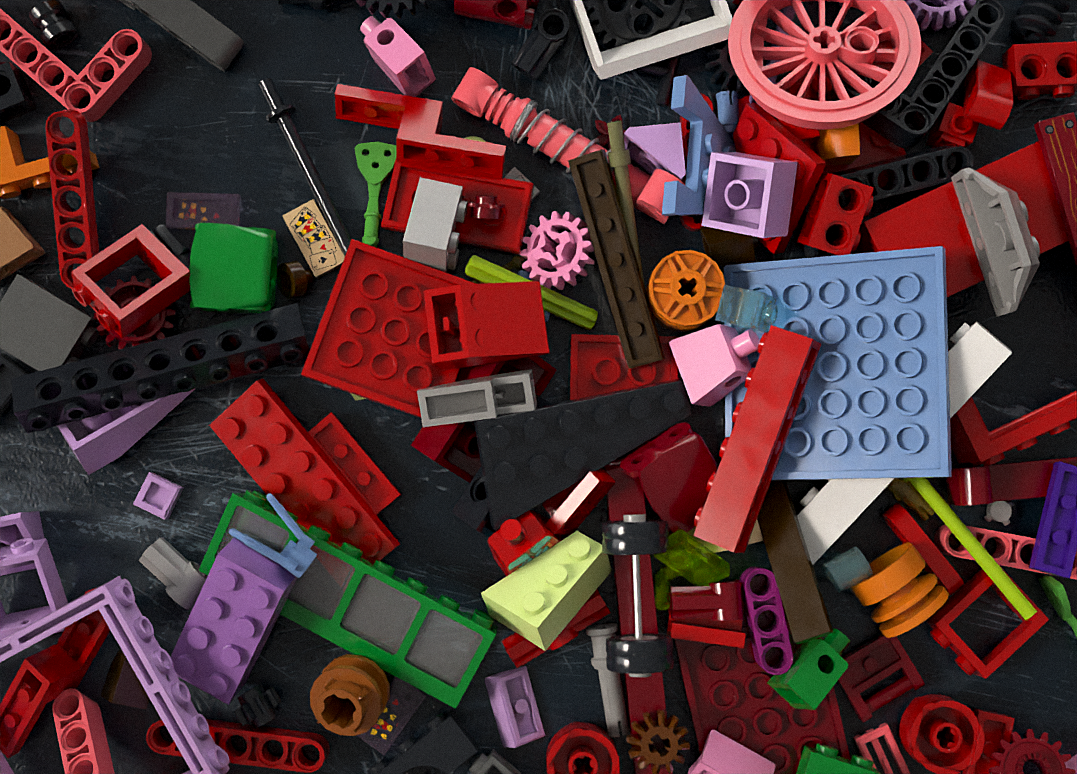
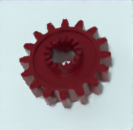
M132 276L130 282L124 283L121 279H118L115 288L106 287L104 290L106 295L122 309L152 288V281L147 278L144 283L138 282L136 276ZM172 303L123 339L113 329L108 331L101 324L97 327L100 336L109 334L105 340L109 347L119 343L118 349L121 350L165 338L164 332L173 333L174 326L168 321L176 319V312L169 309L173 306ZM94 313V318L96 322H99V320L96 317V313Z
M1032 729L1025 731L1024 739H1021L1016 731L1011 733L1010 740L1012 744L1002 739L998 746L1003 752H993L990 755V758L997 762L995 767L988 769L989 774H1024L1022 771L1025 762H1031L1038 767L1040 774H1076V770L1066 768L1065 762L1072 758L1071 754L1060 755L1058 752L1062 743L1060 741L1052 745L1047 743L1048 733L1046 732L1036 739Z

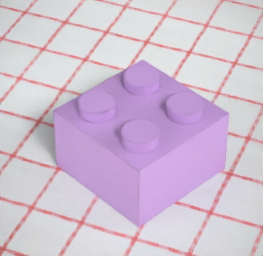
M711 152L702 226L760 238L787 236L798 162L739 152Z

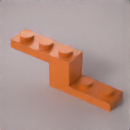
M1 126L0 198L7 199L19 196L21 190L31 187L35 189L51 187L48 157L25 163L18 134L6 126ZM90 151L91 169L100 168L96 154ZM66 154L63 158L64 168L70 173H75L78 169L76 158L71 154Z

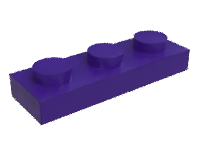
M1054 462L1029 568L1062 578H1070L1077 551V466L1063 462Z

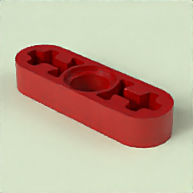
M895 503L882 514L885 522L903 544L910 542L914 545L926 562L923 569L928 574H935L938 578L937 586H944L950 596L964 585L962 578L900 504Z

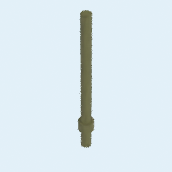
M622 121L608 122L611 152H608L609 166L614 168L619 201L644 283L628 165L631 164L630 151L625 149Z

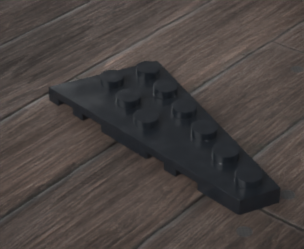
M679 378L540 406L536 407L533 411L502 414L496 418L474 421L491 527L497 530L506 520L519 517L582 480L590 471L599 470L692 415L690 400L683 379Z

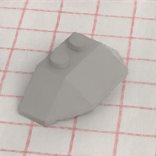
M969 167L962 169L952 176L951 179L996 317L1017 310L1040 265L1038 259L1040 248L1036 238L1030 235L1027 225L1028 211L1024 202L1019 201L1017 192Z

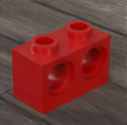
M1077 41L1014 44L1002 55L1003 69L1011 72L1013 95H1018L1019 100L1035 99L1040 97V94H1053V98H1067L1075 95L1077 91ZM1057 65L1066 69L1067 78L1058 73ZM1021 67H1026L1032 72L1033 80L1026 78L1022 74Z
M822 172L797 242L835 255H847L854 252L860 242L861 232L859 228L863 217L869 214L873 205L874 198L871 195L874 188L835 174ZM848 189L851 194V200L846 207L841 208L839 196L842 191ZM836 224L838 236L835 241L828 243L826 232L830 226Z

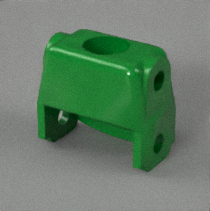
M219 223L195 224L196 233L191 250L189 269L192 297L190 308L200 312L225 314H258L271 310L275 303L278 259L276 231L266 228L239 227Z

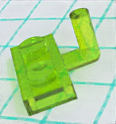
M682 529L668 536L669 551L654 554V557L667 565L655 574V607L659 610H666L670 607L669 581L681 575L696 586L709 585L710 582H718L730 575L729 563Z

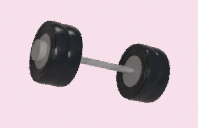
M646 514L623 515V520L604 522L601 526L603 553L609 555H632L635 634L615 635L606 639L607 669L612 672L627 673L630 677L652 676V673L670 670L674 665L672 637L664 634L642 632L640 555L659 554L669 551L668 522L646 519Z

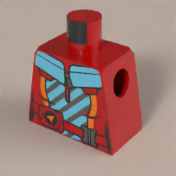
M529 510L515 519L506 520L500 529L488 538L487 542L494 560L506 576L563 540L561 535H554L545 525L549 520L548 518L533 510Z

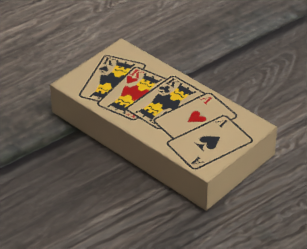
M314 199L282 215L317 279L342 266L345 256Z

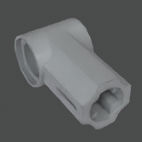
M161 537L145 550L139 561L166 586V592L176 603L190 610L195 604L208 575L199 571L200 566L197 563L189 562L169 542Z

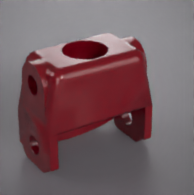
M684 422L674 425L661 435L644 442L623 457L620 463L624 473L632 478L639 476L644 493L653 510L658 515V520L668 522V538L670 539L678 536L681 538L695 527L694 519L696 513L701 506L705 505L709 494L706 490L708 480L714 471L717 472L719 467L702 437L693 431L689 423Z

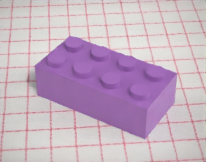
M234 537L218 553L171 654L172 668L176 675L229 705L245 685L297 577L281 566V564L258 553Z

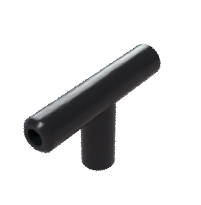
M681 54L666 59L665 63L658 61L635 69L639 72L661 77L655 100L658 106L667 107L669 105L673 90V78L676 77Z

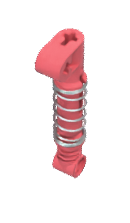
M470 67L451 97V100L466 112L477 117H482L486 114L485 119L488 121L493 118V124L499 125L501 123L500 128L504 130L505 136L513 140V142L517 141V144H520L524 137H527V144L534 147V154L541 151L551 157L550 164L556 160L566 166V173L571 172L568 160L601 149L605 150L608 159V152H611V149L606 150L599 145L598 138L591 141L584 137L581 128L574 131L567 127L566 119L557 121L552 118L549 109H545L537 114L538 104L534 100L529 98L520 99L519 97L513 100L514 95L512 93L506 96L507 90L502 88L498 91V83L476 68ZM629 164L628 170L633 206L660 223L665 224L669 216L662 215L664 183L671 181L684 183L664 170L655 169L652 176L640 170V168ZM610 167L611 173H612V176H613V180H614V183H615V187H616L615 175H614V168H613V167Z

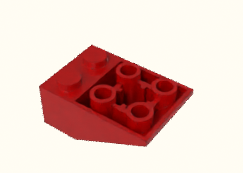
M539 281L459 284L423 290L432 363L441 371L550 354Z

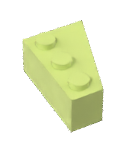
M576 531L483 591L481 595L490 617L546 651L606 579L612 569L608 554L603 553L602 544Z

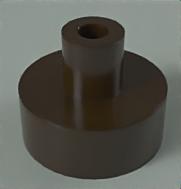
M298 261L282 263L277 268L279 289L288 299L303 296L307 291L308 283L314 281L312 270H304Z

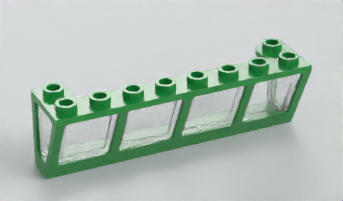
M257 490L233 493L199 571L206 575L209 574L218 553L234 538L229 534L231 528L250 536L281 553L290 540L296 544L299 540L277 512H275L273 506L270 505L266 498L267 495ZM287 511L292 519L297 522L299 517ZM296 523L305 535L315 541L310 549L317 556L300 578L297 577L280 615L355 655H362L374 661L384 671L456 709L497 633L498 626L493 624L494 618L477 608L473 613L467 611L464 613L458 610L461 604L452 598L441 594L438 599L426 593L428 586L412 577H408L407 581H404L393 575L396 569L377 559L372 564L361 558L363 551L346 542L339 546L329 541L331 534L315 525H311L307 529Z

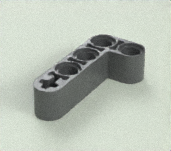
M119 0L129 8L142 12L224 72L245 44L237 34L191 0Z

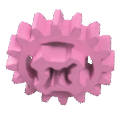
M553 211L551 220L542 215L539 217L541 225L536 227L530 224L529 229L532 235L531 237L523 238V242L527 244V249L521 250L519 255L527 259V261L521 266L530 273V279L539 281L540 285L548 289L553 285L557 289L563 290L565 281L575 286L577 284L575 276L580 274L586 277L588 274L584 269L585 264H594L595 262L589 257V252H593L594 248L592 242L589 241L591 238L588 228H586L587 224L569 212L562 216L557 211ZM563 229H565V231L562 232V233H559V231H558V230H563ZM545 268H548L549 270H551V269H553V268H556L557 271H556V272H548V271H545L544 269H545Z

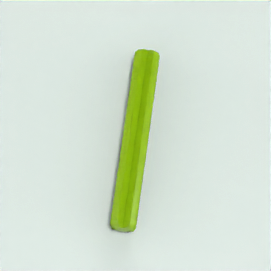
M472 255L465 268L466 275L483 283L532 282L476 255ZM541 286L543 308L545 311L587 330L592 329L598 317L596 310Z

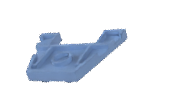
M684 75L673 78L671 109L690 122L685 185L679 181L664 183L662 215L664 216L703 215L711 152H736L735 143L691 79Z

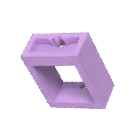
M23 538L15 541L10 546L0 547V567L34 560L49 606L6 614L0 599V640L68 604L46 538L34 541L32 538ZM63 628V629H61V630H59V631H57V632H55V633L63 632V631L65 630V628Z

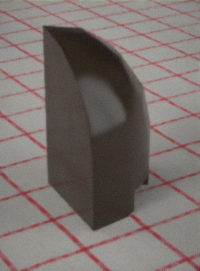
M120 649L107 673L101 697L114 704L146 709L149 696L122 649Z

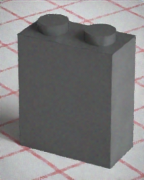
M17 274L0 301V348L34 369L42 371L80 361L79 358L85 348L91 347L98 338L99 332L97 327L101 323L96 322L92 315L35 281Z

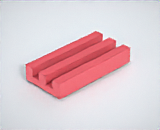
M887 723L880 724L876 729H869L863 735L853 737L861 757L873 761L865 744L871 742L884 773L894 774L878 740L879 737L884 736L900 774H910Z

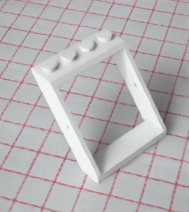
M569 0L592 67L600 80L727 40L733 19L726 0H710L715 16L600 52L582 0Z

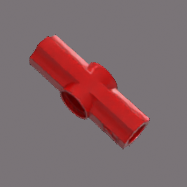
M597 589L547 650H555L577 637L579 631L611 613ZM516 632L502 640L506 652L517 668L545 652V650Z

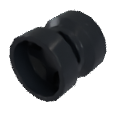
M60 0L42 2L29 13V18L33 25L41 29V40L45 47L51 50L67 46L78 36V31L74 24L65 18L67 11Z

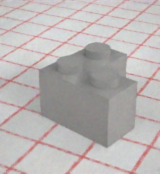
M420 177L403 238L404 258L448 273L449 269H456L459 249L457 247L460 233L455 232L457 222H464L467 211V201H462L463 186Z

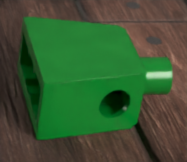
M833 628L834 633L827 635L824 640L814 639L803 643L793 654L791 668L784 674L773 675L767 682L793 708L815 710L848 668L849 664L840 655L851 642L838 629Z

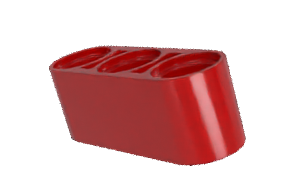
M977 59L967 73L963 84L964 117L997 130L1002 129L1013 106L1011 72Z

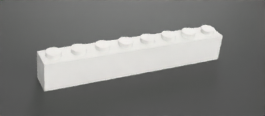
M977 321L971 327L964 323L950 338L955 344L948 351L950 418L1012 354L1011 349ZM894 478L827 479L828 482L820 491L813 487L799 502L804 508L797 517L812 565Z

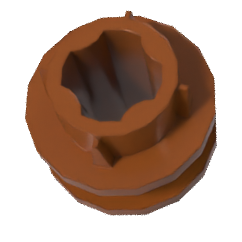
M346 654L334 658L323 669L322 674L316 678L310 691V706L318 720L317 723H321L327 730L338 735L356 736L367 732L376 724L390 698L389 682L384 671L374 661L362 655Z

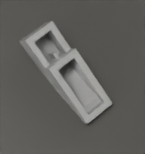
M532 369L462 380L417 390L423 427L491 419L502 414L533 411L537 407Z

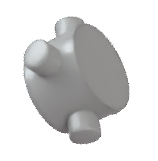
M995 501L988 504L986 507L987 515L984 516L987 522L991 520L1002 522L1004 526L1008 525L1012 514L1011 507L1014 506L1012 501Z

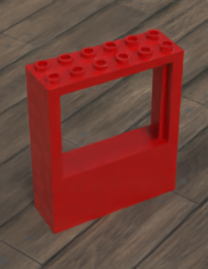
M1039 141L975 170L1017 192L1019 201H1023L1027 208V225L1030 235L1034 236L1039 244L1040 254L1069 241ZM952 181L869 219L860 225L861 238L856 248L857 254L943 246L946 249L947 297L984 280ZM1077 391L989 432L972 397H970L950 418L951 448L958 462L972 463L973 467L981 464L989 466L1004 459V451H1010L1015 448L1017 451L1026 449L1038 443L1036 436H1042L1047 433L1054 435L1070 428L1069 421L1077 419Z

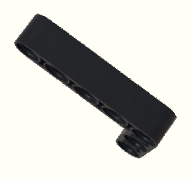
M979 0L961 23L911 98L902 92L894 101L885 106L886 111L880 110L861 123L901 148L909 149L915 147L931 128L1005 17L1002 5L997 0ZM961 44H963V45H965L966 47H968L969 50H968V49H965ZM943 70L948 71L951 76L946 75ZM856 74L872 88L880 83ZM840 78L850 98L860 95L857 91L848 89L845 86L847 83ZM832 87L830 97L832 101H839ZM924 96L931 98L934 103L928 102ZM905 123L912 124L916 131L909 129Z
M942 145L831 174L847 179L851 178L853 181L873 187L871 196H873V201L950 182L952 181L951 177L960 170L968 167L972 169L974 158L972 153L965 147ZM953 153L956 157V164L952 170H949L947 159ZM920 162L922 173L918 179H914L912 175L913 166ZM883 170H886L888 182L883 188H880L878 176ZM843 191L839 196L841 208L849 204L851 195L846 197ZM809 201L798 222L800 233L810 207ZM836 224L830 226L827 230L826 239L828 243L835 241L838 236ZM803 244L805 258L836 256L835 254Z

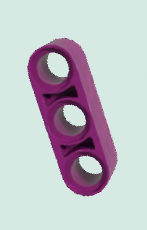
M752 566L742 573L740 582H742L744 609L754 658L757 664L767 673L781 675L786 673L793 663V653L781 596L774 574L762 567ZM757 574H763L767 580V586L761 593H753L750 588V581ZM771 610L774 615L773 625L768 629H760L757 623L759 615L763 611ZM772 647H779L782 652L780 661L775 665H767L765 661L766 652Z

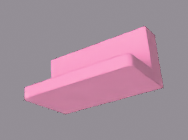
M711 730L707 736L702 754L689 768L688 774H774L775 764L718 731Z

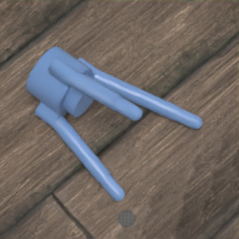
M269 493L266 496L267 500L299 542L296 544L290 540L281 553L234 528L229 530V534L258 553L281 564L293 575L300 578L317 556L310 549L315 541L303 533L281 503L278 502L273 494Z

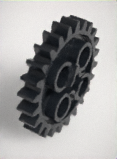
M582 0L585 6L592 7L586 12L589 20H595L591 25L592 31L594 33L602 31L599 39L604 44L612 39V48L621 46L623 43L628 44L680 27L678 25L680 21L691 22L692 19L685 14V10L696 8V4L691 0H650L662 10V15L656 16L639 0H621L616 6H608V0ZM646 13L648 16L646 24L641 28H634L635 18L640 14Z

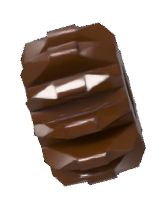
M659 709L656 713V720L652 721L650 714L646 711L643 713V718L646 722L644 726L637 721L631 723L632 728L639 734H630L626 737L627 743L636 745L628 751L630 758L641 757L637 764L640 770H644L651 763L652 774H659L660 765L664 764L667 772L672 773L674 768L670 761L674 759L680 764L685 762L684 756L678 750L690 749V743L681 739L688 734V730L685 726L675 728L679 718L674 714L665 722V712ZM658 734L661 739L668 738L667 741H663L665 747L657 750L655 745L649 746V743L653 744L652 737Z

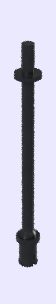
M271 78L264 79L259 83V86L272 110L266 116V119L270 124H279L345 256L352 238L291 118L297 110L293 104H284Z

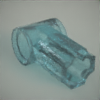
M856 546L845 553L834 550L826 554L823 566L820 568L825 578L831 581L840 594L873 575L868 561Z

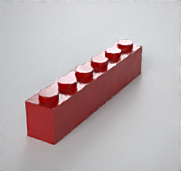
M773 325L770 326L768 333L765 332L762 335L758 345L759 359L756 367H752L747 374L745 380L747 391L743 402H739L733 412L732 422L735 424L730 437H726L721 445L719 456L722 459L717 472L714 471L708 480L706 490L709 494L705 505L701 506L696 513L694 519L696 530L693 536L734 553H745L819 353L821 343L812 338Z

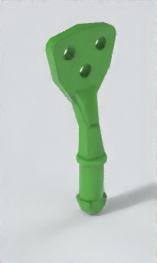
M370 142L356 145L355 154L358 169L367 181L369 191L367 211L364 214L365 230L362 243L377 247L379 244V220L382 217L379 212V196L382 183L393 172L396 160V145ZM365 151L369 152L367 156L363 155ZM390 152L391 155L386 157L385 153ZM379 164V167L373 168V165Z
M1044 575L1038 579L1048 600L1063 621L1066 620L1072 627L1077 638V618L1071 613L1070 603L1063 585L1052 576Z

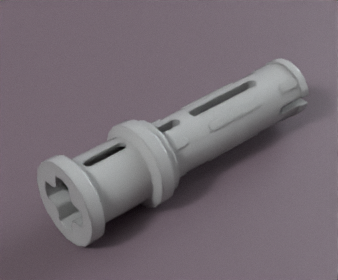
M616 623L599 624L586 628L587 635L591 636L594 654L591 664L594 666V669L598 670L608 730L607 734L610 737H620L619 732H622L623 736L630 733L620 673L609 671L606 666V639L616 635L615 632L618 631V624Z

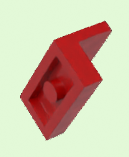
M603 468L597 471H590L582 480L543 502V507L552 516L545 525L554 535L573 534L616 482Z
M671 611L669 612L667 635L675 639L744 648L746 633L741 631L743 620L715 621L710 620V618L672 619Z

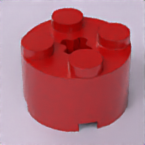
M929 694L914 698L904 711L900 721L899 732L902 747L914 760L933 773L959 774L961 773L960 771L968 766H973L983 752L985 735L982 725H980L977 717L969 707L948 696ZM945 729V736H938L937 738V733Z
M575 721L561 728L552 737L546 752L547 774H620V759L613 739L604 729L592 723ZM587 756L590 766L582 765L578 769L575 759H583Z

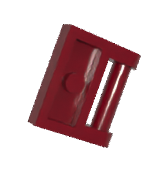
M881 633L842 657L849 666L839 678L838 683L863 723L873 717L871 713L913 688L916 691L925 685L896 636L887 638ZM901 668L904 674L903 677L866 700L862 699L861 692Z

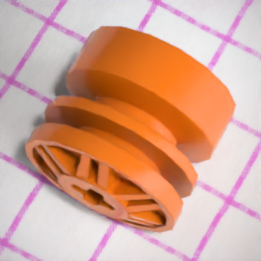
M694 250L675 251L662 258L652 271L645 289L654 320L665 329L676 332L693 331L707 323L722 306L726 292L724 275L718 264L706 254ZM679 282L683 285L688 283L693 285L694 288L691 291L693 297L688 293L684 296L679 294L678 291L682 287Z
M910 542L898 545L873 560L860 570L848 584V587L862 606H869L880 602L871 613V619L876 623L882 622L879 630L887 638L898 636L925 622L943 606L949 596L944 586H935L938 581L935 574L930 573L917 577L925 567L926 562Z

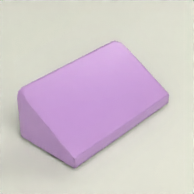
M522 666L485 677V684L503 747L516 748L544 737L545 732L527 667Z

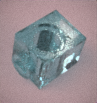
M724 285L715 320L732 327L768 333L769 326L774 325L777 318L778 307L775 305L776 298L766 293Z

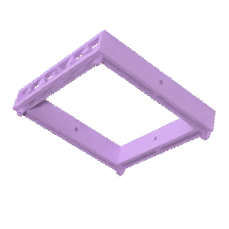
M118 576L0 640V662L99 609L189 766L190 770L182 774H226L229 771V756L227 752L215 744L209 733V725L205 717L198 714L190 700L191 695L188 687L178 679L172 668V660L169 654L160 647L154 637L151 622L148 618L142 616L138 609L132 586L127 579H121ZM0 750V774H14Z

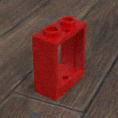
M143 224L71 271L74 284L72 293L84 307L89 305L96 312V317L101 325L108 331L113 329L122 339L190 291V270ZM137 255L162 281L120 309L95 283Z
M981 569L926 620L933 628L930 632L933 639L944 649L949 646L957 654L958 657L954 661L969 676L974 673L986 679L1049 620L1007 573L1006 575L1037 610L1029 619L1024 620L985 571ZM991 587L1022 620V623L987 656L980 660L953 631L949 624L984 591Z

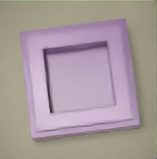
M149 472L133 505L164 520H168L184 487L153 472Z

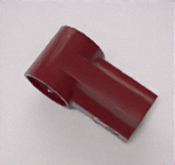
M710 582L709 585L670 586L669 598L672 619L710 618V620L715 621L743 620L742 582Z

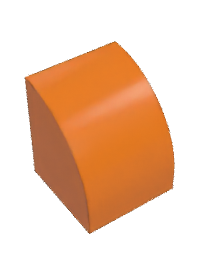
M858 123L837 129H818L820 136L814 142V151L827 162L826 165L852 164L860 155Z

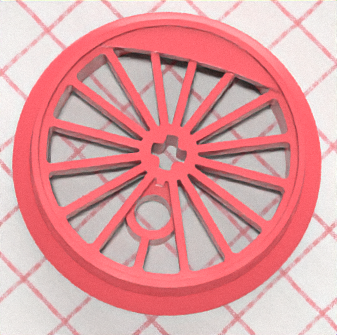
M743 0L733 16L729 29L728 49L732 66L738 78L752 98L764 110L774 117L795 126L809 129H837L862 122L894 101L909 85L919 65L921 56L920 30L913 12L904 0H817L819 2V27L814 28L801 3L815 0ZM825 1L843 3L832 27L825 26ZM792 6L804 31L779 10ZM850 7L857 8L865 13L842 32H838ZM768 19H771L788 35L766 28ZM871 21H876L882 29L873 31L865 26ZM886 40L891 42L893 48L877 49L878 43ZM764 41L780 47H764ZM865 48L867 51L861 52L857 51V49ZM763 60H782L766 66L763 65ZM873 62H893L894 66L891 71H887L872 64ZM792 71L777 84H773L768 79ZM808 73L797 96L785 91ZM816 73H819V101L804 99ZM825 73L839 101H825ZM856 74L880 83L872 88ZM840 78L860 95L850 98Z

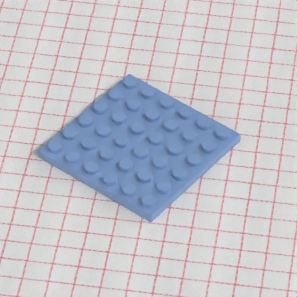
M943 246L734 264L724 267L726 288L724 296L725 326L735 328L739 335L752 329L760 340L765 332L768 333L770 326L773 325L812 338L821 343L772 480L952 477L946 249ZM758 350L747 356L751 367H756L760 356ZM745 381L725 396V438L730 437L735 424L732 422L733 412L737 404L743 402L747 391Z

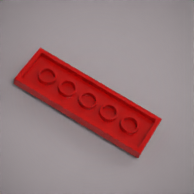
M264 379L257 380L209 425L266 495L269 493L273 494L285 510L299 517L296 523L307 529L311 525H315L331 534L329 541L339 546H342L344 542L355 546L363 551L361 558L372 564L375 563L376 559L381 561L400 545L398 540ZM312 545L311 550L317 554V557L346 590L355 572V568Z

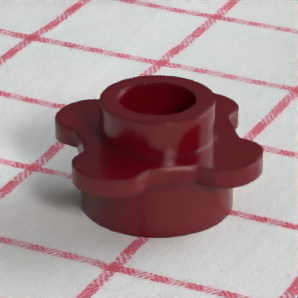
M476 195L475 202H467L466 205L471 207V217L483 219H500V209L505 208V204L497 203V196Z

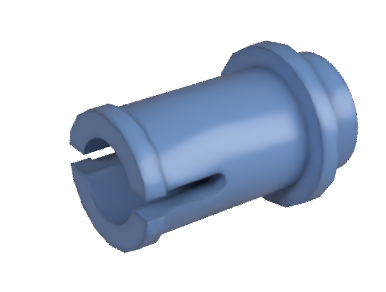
M722 91L715 95L718 120L728 135L733 138L734 130L739 121V96L736 91H732L731 96H729V91Z

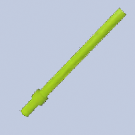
M902 478L905 482L910 481L1024 620L1032 617L1037 610L926 478Z

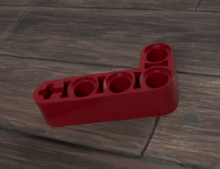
M1077 457L952 468V477H946L949 505H981L994 503L995 501L1046 497L1054 462H1063L1077 466Z

